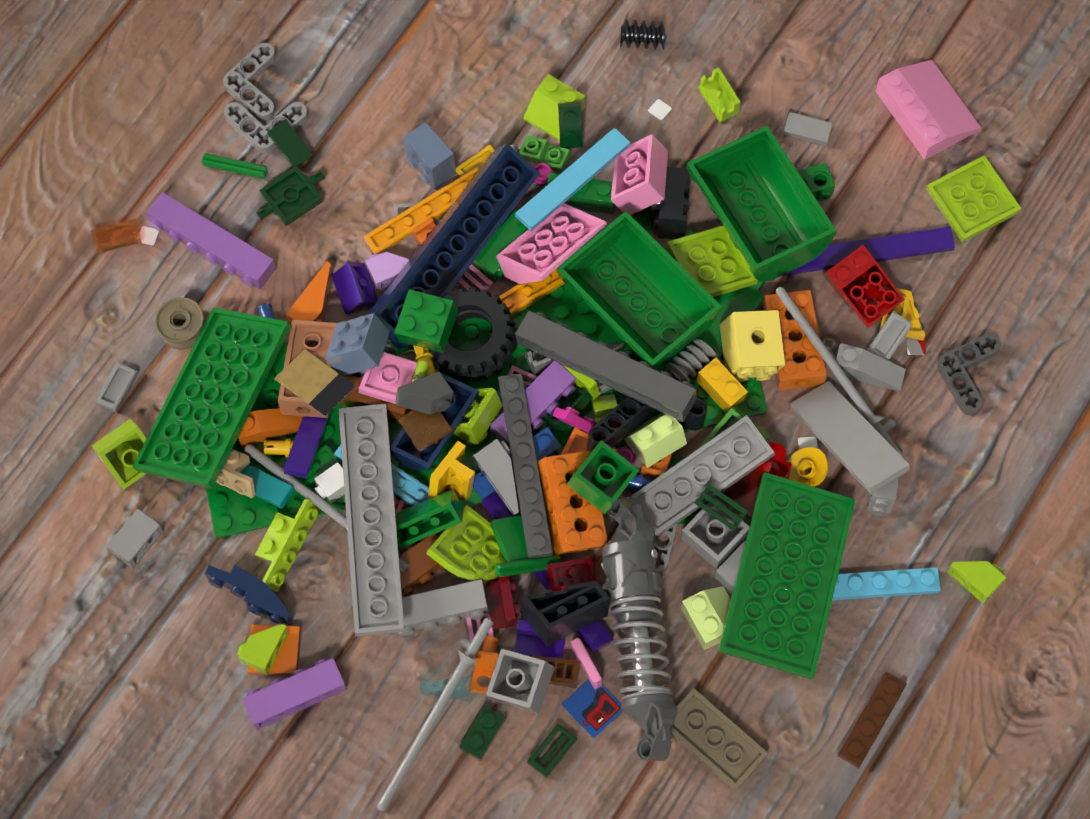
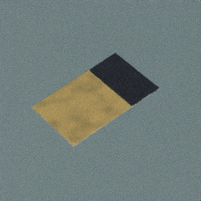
M305 349L274 378L324 416L355 387L354 384Z

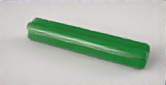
M204 153L202 157V165L205 167L264 179L267 175V167L264 165Z
M552 554V556L527 558L497 563L495 565V574L499 577L547 570L546 565L559 563L561 558L559 555Z

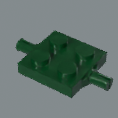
M297 166L293 167L259 190L261 196L267 202V206L256 212L258 217L263 220L273 213L279 217L285 226L289 225L323 202L314 185L325 179V176L319 171L309 178Z

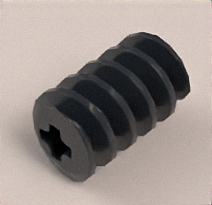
M625 19L623 25H621L620 47H622L624 41H626L628 48L631 47L632 42H635L636 48H639L643 42L645 49H648L650 43L653 44L654 49H657L659 43H661L664 50L665 27L663 21H660L658 27L655 26L654 21H651L649 27H647L645 20H642L640 26H638L636 20H633L632 25L629 26L628 20Z

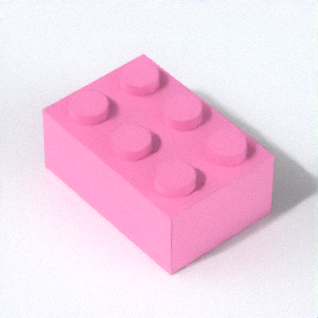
M653 134L631 144L615 159L611 201L623 213L626 211L631 215L665 199L668 150Z

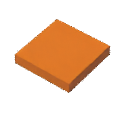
M251 625L250 635L275 627L276 625ZM287 626L289 634L268 675L292 676V673L297 671L300 626ZM249 667L247 668V673H248V674H262V675H265V674H263V673H261V672H259V671H256V670H254V669H252V668H249Z

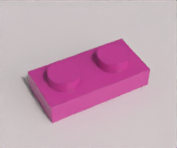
M556 407L552 415L587 434L597 424L596 421L586 416L583 419L580 418V412L570 407H567L566 410Z

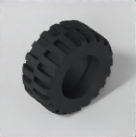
M462 288L456 290L457 294L453 296L450 293L445 295V299L454 301L458 308V313L445 352L429 350L437 361L438 366L453 378L457 375L460 380L467 381L468 377H471L474 382L480 381L481 376H486L487 379L493 377L492 372L495 370L498 372L504 369L503 363L511 361L513 357L511 351H515L517 346L515 341L517 330L508 307L505 303H502L501 298L497 295L491 296L490 292L482 289L479 293L477 288H469L468 292H464ZM470 318H481L490 322L493 328L492 335L483 347L465 352L457 350L452 346L450 341L451 335L461 322Z

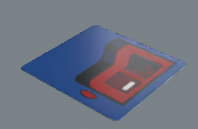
M589 680L562 703V706L592 738H595L623 712L621 711L620 703L603 685L594 690Z

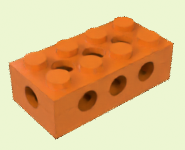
M811 290L788 292L791 299L819 336ZM765 295L763 311H779L785 366L775 374L777 390L786 391L810 388L824 384L827 374L823 358L778 295Z
M590 451L545 457L537 462L555 555L599 549L608 543L602 512L570 488L565 479V475L569 479L572 478L591 454ZM570 499L574 501L575 508L571 506ZM574 523L578 524L579 531L575 529Z

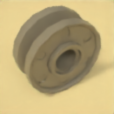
M183 297L170 299L162 304L155 318L157 331L164 343L173 349L180 350L194 346L206 322V318L199 305L195 301ZM180 321H186L182 326H176Z

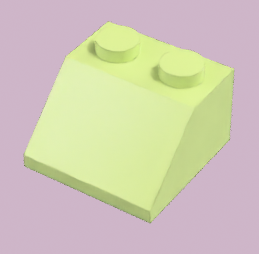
M663 412L639 425L623 439L647 468L687 444L682 425L675 418Z
M724 586L703 590L682 601L681 610L703 650L720 643L731 600Z

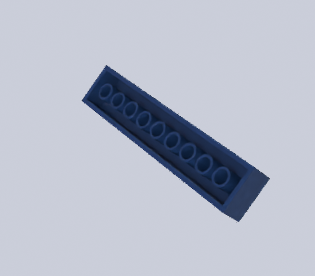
M508 143L496 148L367 314L374 313L390 331L388 340L397 349L409 346V344L400 342L394 334L408 291L413 290L441 298L449 294L540 175Z

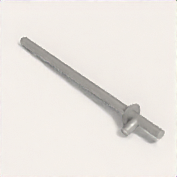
M778 287L776 294L865 419L902 455L887 433L896 426L895 422L889 419L881 425L879 421L885 417L874 415L783 287Z
M248 444L245 446L247 454L285 483L293 486L298 493L311 500L315 506L347 529L346 516L295 477L284 474L282 467L253 445ZM399 558L400 571L404 573L408 569L409 564Z
M484 619L472 641L466 638L460 640L459 644L462 648L466 649V652L463 654L458 651L460 662L377 804L379 811L387 809L468 666L479 663L473 658L494 623L489 619Z

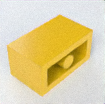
M717 358L700 370L695 380L726 414L732 407L738 406L748 393Z

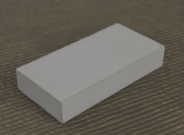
M789 112L783 135L827 146L833 123Z
M893 311L867 350L889 361L913 324Z
M116 362L95 403L117 413L139 374L138 371Z

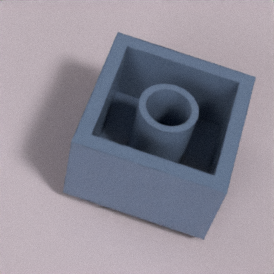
M426 122L404 137V150L407 155L405 159L412 169L416 168L420 172L419 175L425 184H430L436 189L456 174L454 153Z
M374 313L342 321L335 327L325 360L341 376L378 367L390 331Z

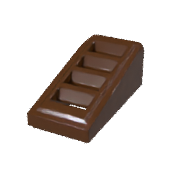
M532 656L533 658L544 660L555 667L549 684L577 688L581 661ZM558 666L562 667L560 677H556ZM567 668L572 669L570 678H565Z

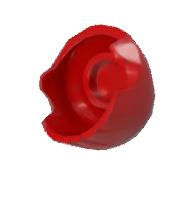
M769 442L768 444L775 455L756 468L758 474L761 477L763 472L788 479L792 463L786 461L787 450L780 443Z

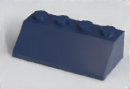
M441 373L453 391L451 407L443 412H436L431 415L414 410L390 447L395 460L414 470H430L480 393L479 390Z

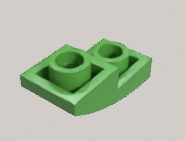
M528 135L519 152L524 159L535 164H547L552 170L558 172L565 170L571 156L569 149L549 145L545 139Z

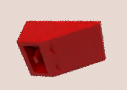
M864 245L858 247L823 274L836 293L867 328L905 300Z

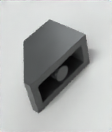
M437 372L398 387L395 402L398 406L431 415L436 412H443L451 407L453 391L441 373Z

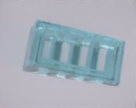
M462 677L451 696L452 699L469 700L472 677ZM450 678L421 681V693L440 696Z

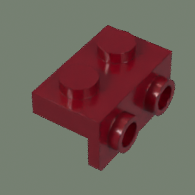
M592 557L546 565L552 592L566 590L568 586L596 581L599 585L604 584L603 579L596 580Z
M509 576L499 577L498 581L486 582L485 588L490 618L494 622L492 629L516 626V617L520 616L518 602L513 603L512 594L516 593L514 579H509Z

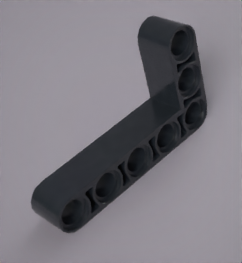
M628 396L590 429L586 450L591 453L601 440L613 449L654 413L656 409ZM697 397L684 422L677 421L690 430H700L705 423L707 405Z

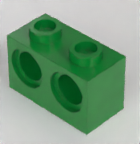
M826 162L798 170V173L816 200L825 201L833 196L835 184ZM815 182H821L824 185L818 186L815 184Z

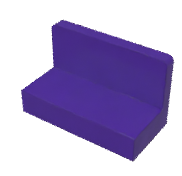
M347 262L332 275L345 314L350 315L360 306L373 307L378 301L365 263Z
M518 620L514 652L530 657L541 656L562 659L566 637L546 646L527 621Z

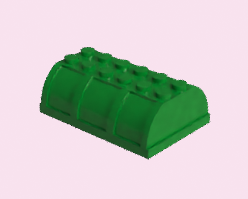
M768 126L687 162L690 177L700 187L707 198L709 207L719 217L729 233L730 240L740 250L749 264L753 276L759 281L774 280L813 261L829 246L834 236H836L837 230Z
M626 211L557 268L560 279L569 284L585 300L586 305L593 312H596L625 344H628L656 371L664 369L665 364L672 363V358L679 357V352L685 351L687 345H692L694 339H700L722 310V306Z

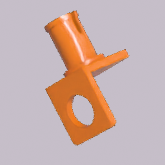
M485 637L482 651L478 650L475 654V661L479 663L474 664L470 687L472 692L485 694L487 692L488 686L481 687L478 685L477 680L480 677H488L490 680L492 678L499 654L496 653L499 640L495 637Z

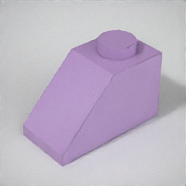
M384 252L382 254H374L368 260H365L367 271L378 293L390 286L410 259Z

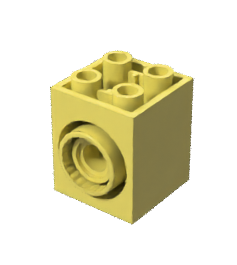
M778 310L733 312L720 324L724 366L738 382L747 381L748 378H756L757 381L769 380L772 375L777 374L785 366Z

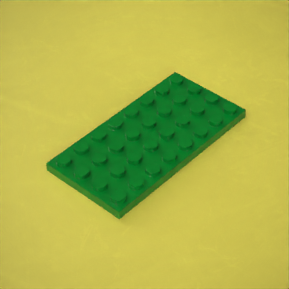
M212 308L132 467L138 472L213 489L292 326L288 321Z
M763 472L718 648L719 653L810 680L814 679L856 499Z

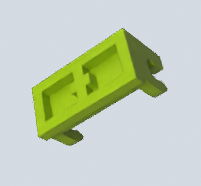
M720 68L713 69L712 76L709 78L703 75L698 89L719 123L739 114L741 102Z

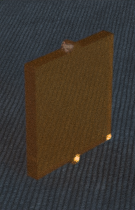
M412 410L398 419L419 452L433 443L437 444L439 439L453 431L441 412L429 415Z

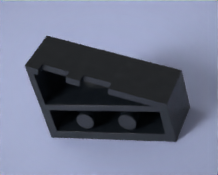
M667 167L665 199L657 203L655 209H660L659 216H655L654 229L658 230V238L679 239L685 237L690 175L687 168Z
M597 581L568 586L566 590L552 592V589L545 590L544 594L530 596L529 593L522 594L520 613L544 644L549 646L607 617L610 597Z

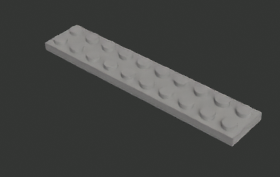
M386 404L339 408L355 636L405 632Z

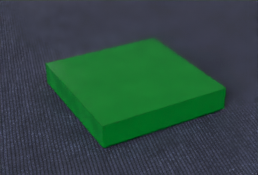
M521 516L493 520L490 526L505 562L527 559L528 554Z

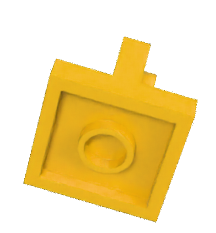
M457 441L431 474L428 498L431 499L438 496L446 489H453L457 497L465 501L470 497L475 472L463 465L466 445Z

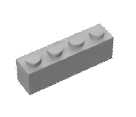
M482 579L402 597L405 632H397L395 634L408 636L419 629L428 631L436 629L437 625L445 623L447 625L459 624L462 619L469 617L472 620L485 617V614L490 613Z

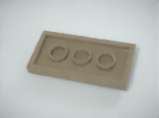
M694 688L677 706L678 710L671 726V735L736 792L769 753Z

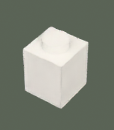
M338 462L314 478L317 486L314 488L316 493L322 499L326 498L330 504L345 494L343 468Z

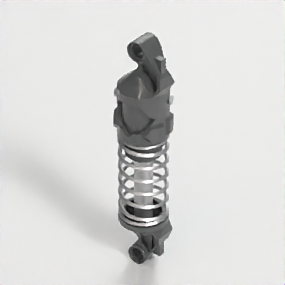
M619 496L607 511L619 523V526L611 540L601 550V566L607 577L602 589L610 597L609 608L611 611L609 613L617 617L618 623L613 625L611 629L616 632H629V638L619 639L613 643L616 647L631 648V654L620 655L615 661L619 663L632 662L633 670L622 671L617 677L621 679L634 678L635 686L620 689L619 693L629 694L621 699L620 707L621 711L632 717L645 730L643 738L637 744L638 757L644 761H665L670 754L671 726L678 709L675 705L673 692L669 688L663 687L670 681L671 676L667 672L661 671L668 665L669 660L665 656L659 655L666 649L667 644L658 639L663 635L665 629L656 623L663 616V613L657 608V605L661 602L660 592L663 590V580L655 568L657 551L653 543L655 532L644 518L642 505L638 503L636 498ZM652 627L660 629L659 633L649 637V629ZM650 642L661 644L662 648L651 653ZM652 658L663 660L664 663L653 668ZM654 674L666 676L667 678L655 684Z

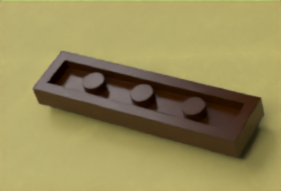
M888 672L884 673L838 753V757L858 769L860 768L907 683Z

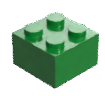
M409 290L394 334L402 343L444 353L458 308L453 300Z
M601 440L567 485L603 514H606L639 472V469Z

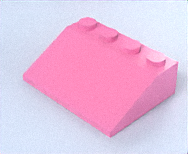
M933 60L898 68L878 80L876 93L924 160L981 130V126Z
M563 204L533 231L528 229L496 257L506 278L519 284L542 281L607 226V222L567 204Z

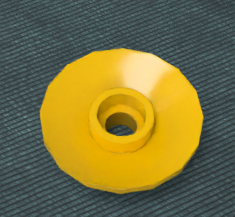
M806 447L794 452L787 461L792 463L788 479L809 486L818 487L828 473L829 463L826 455L820 449L814 447Z

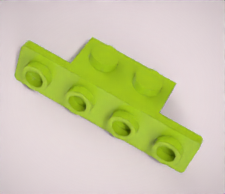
M304 499L294 519L277 512L255 553L257 557L271 562L262 582L274 592H278L284 583L287 573L320 512V509L309 499Z

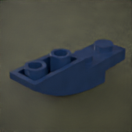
M211 565L207 567L205 575L209 580V584L219 589L226 587L231 590L230 592L240 598L246 596L244 602L249 612L258 616L265 614L270 617L269 619L278 625L283 623L291 625L292 619L284 604L257 577L237 566H234L231 574Z

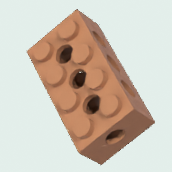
M292 320L283 370L305 349L335 371L325 360V356L338 323ZM282 384L280 385L278 403L281 415L328 418L329 413L324 416Z

